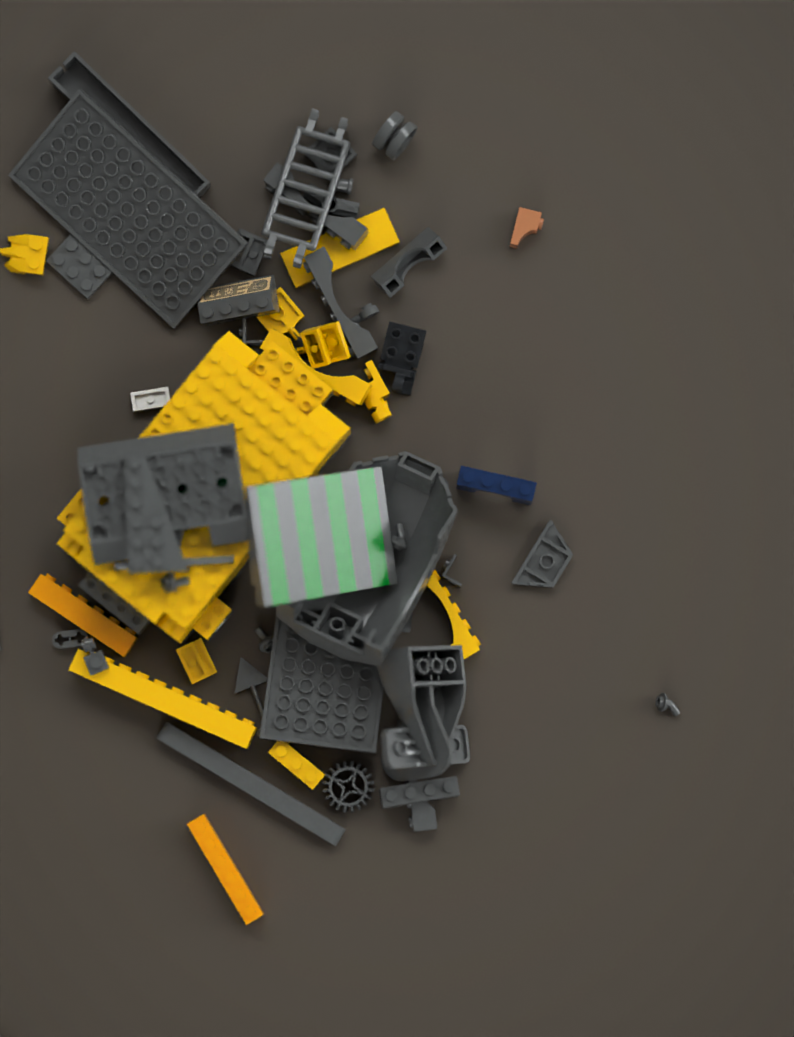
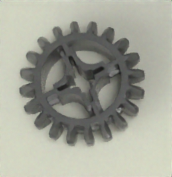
M343 761L344 767L342 768L339 763H336L335 765L338 769L336 771L331 767L329 770L333 773L332 776L325 774V777L330 779L329 782L323 781L324 785H328V788L323 789V792L329 791L330 794L325 799H333L329 805L332 806L336 802L338 804L336 810H339L340 806H344V813H346L347 807H350L351 813L354 812L353 806H357V809L361 810V802L367 806L368 803L364 799L366 797L372 799V796L368 795V791L374 792L373 788H369V785H373L374 781L368 782L367 779L372 777V774H364L368 768L365 767L361 771L359 769L361 763H358L357 767H353L354 761L350 762V766H347V762ZM342 771H353L347 780H341L336 777ZM358 774L364 780V791L355 785V779ZM352 777H354L352 780V786L354 787V789L358 790V792H356L355 790H349V792H346L344 796L345 787L343 786V784L339 783V781L342 783H348V781H351ZM333 782L342 788V794L339 799L334 795ZM350 793H356L361 796L355 802H344Z

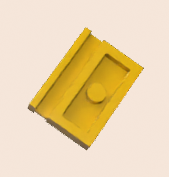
M202 638L176 649L192 685L218 673Z

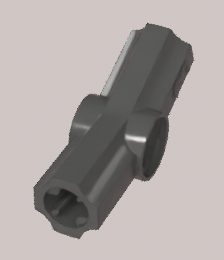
M304 192L302 195L304 199L313 205L322 208L325 198ZM333 196L332 202L336 206L334 209L329 210L328 215L353 217L357 220L360 203L338 199Z

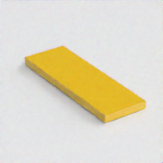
M385 208L357 219V221L368 228L369 233L356 250L352 248L347 249L340 243L341 240L339 238H332L327 233L320 236L316 250L325 247L333 262L332 273L400 243ZM297 246L280 253L295 288L308 284L314 279L311 272H306L303 264L300 269L293 267V260L298 249ZM306 249L304 257L313 253L314 251Z

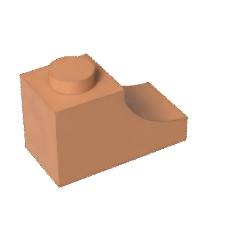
M519 207L510 247L517 249L520 241L525 236L532 233L536 234L537 229H542L544 219L541 218V212Z

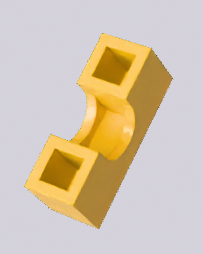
M277 741L268 752L312 790L325 776L321 770L287 742Z

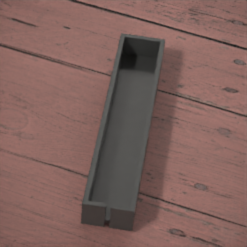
M75 51L63 62L67 70L65 73L62 67L59 66L48 77L50 83L68 101L79 89H82L199 198L211 187L210 182Z

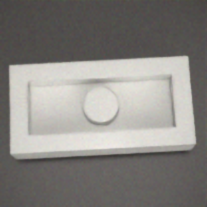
M169 387L130 393L133 412L163 408L170 400Z

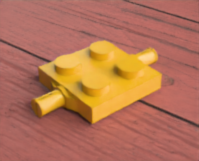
M279 287L277 289L280 313L256 318L268 332L271 328L282 334L289 332L297 341L301 335L295 329V326L305 315L286 292Z

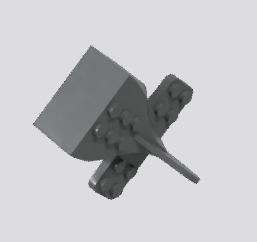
M462 645L417 646L390 650L381 666H377L387 697L392 703L402 725L399 728L383 730L381 734V762L386 774L396 781H411L436 777L446 771L449 765L468 763L470 760L468 731L464 725H457L466 696Z

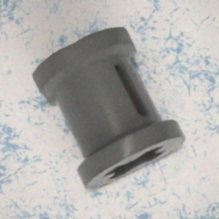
M339 178L335 192H345L351 195L353 178L349 180Z

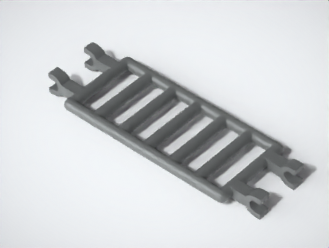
M313 108L306 128L298 126L295 130L261 231L263 236L269 238L264 250V258L271 260L277 240L298 247L293 260V267L299 269L301 268L306 249L314 251L317 248L351 145L348 140L343 139L348 126V119L341 117L335 136L318 132L314 128L319 118V110ZM305 135L341 146L340 154L336 156L300 145L301 136ZM300 152L336 163L334 172L330 173L294 162L295 154ZM290 169L330 180L328 190L288 179ZM284 187H291L325 198L322 208L282 196ZM279 203L319 215L316 225L276 213ZM273 220L314 232L311 242L271 231L270 228Z

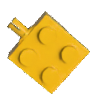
M339 321L308 328L300 333L304 346L297 347L296 351L299 355L307 353L313 369L351 357Z

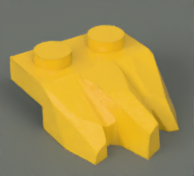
M30 234L8 236V242L11 243V247L0 248L1 255L10 258L4 266L13 273L43 276L49 238Z

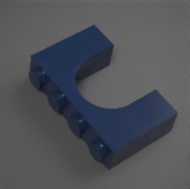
M461 465L456 489L473 493L475 491L495 493L509 497L513 502L531 505L537 482Z

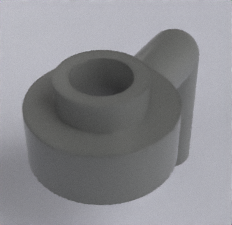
M369 303L361 308L362 311L350 320L360 327L359 322L375 316L380 311L377 305L372 306Z

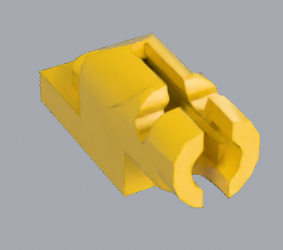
M370 360L365 363L367 368L364 371L368 379H373V381L369 382L373 386L364 403L368 410L376 409L372 413V418L377 424L392 416L387 400H384V398L390 396V393L373 361Z

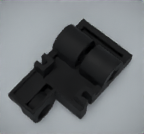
M390 321L380 359L385 360V363L379 362L378 369L396 373L392 391L411 396L417 371L412 370V367L418 368L427 331Z

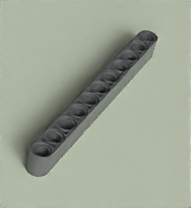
M166 721L156 738L334 846H337L346 831L340 825Z

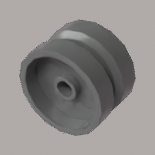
M395 111L386 120L372 142V145L379 151L386 148V156L393 161L406 149L418 129V126L411 121L403 125L404 116L398 111Z

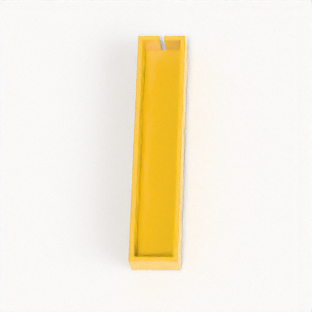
M84 649L77 650L69 671L249 749L257 727L254 726L255 722L243 718L241 721L236 718L237 714L225 710V713L218 711L219 706L210 702L205 705L201 703V698L191 694L187 697L183 695L185 691L176 687H172V689L166 688L167 683L158 679H154V682L148 680L149 675L137 671L136 674L132 673L131 667L119 663L118 666L114 665V660L106 656L105 659L109 669L91 676L83 658L90 655V652H85Z

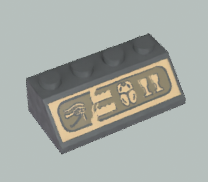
M274 275L212 286L198 301L200 323L205 326H212L243 320V318L248 319L280 313Z

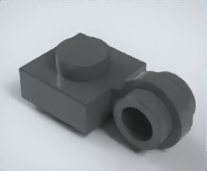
M84 638V641L81 642L85 652L89 651L90 655L83 658L90 675L92 676L109 669L103 651L94 652L93 649L96 648L93 638Z

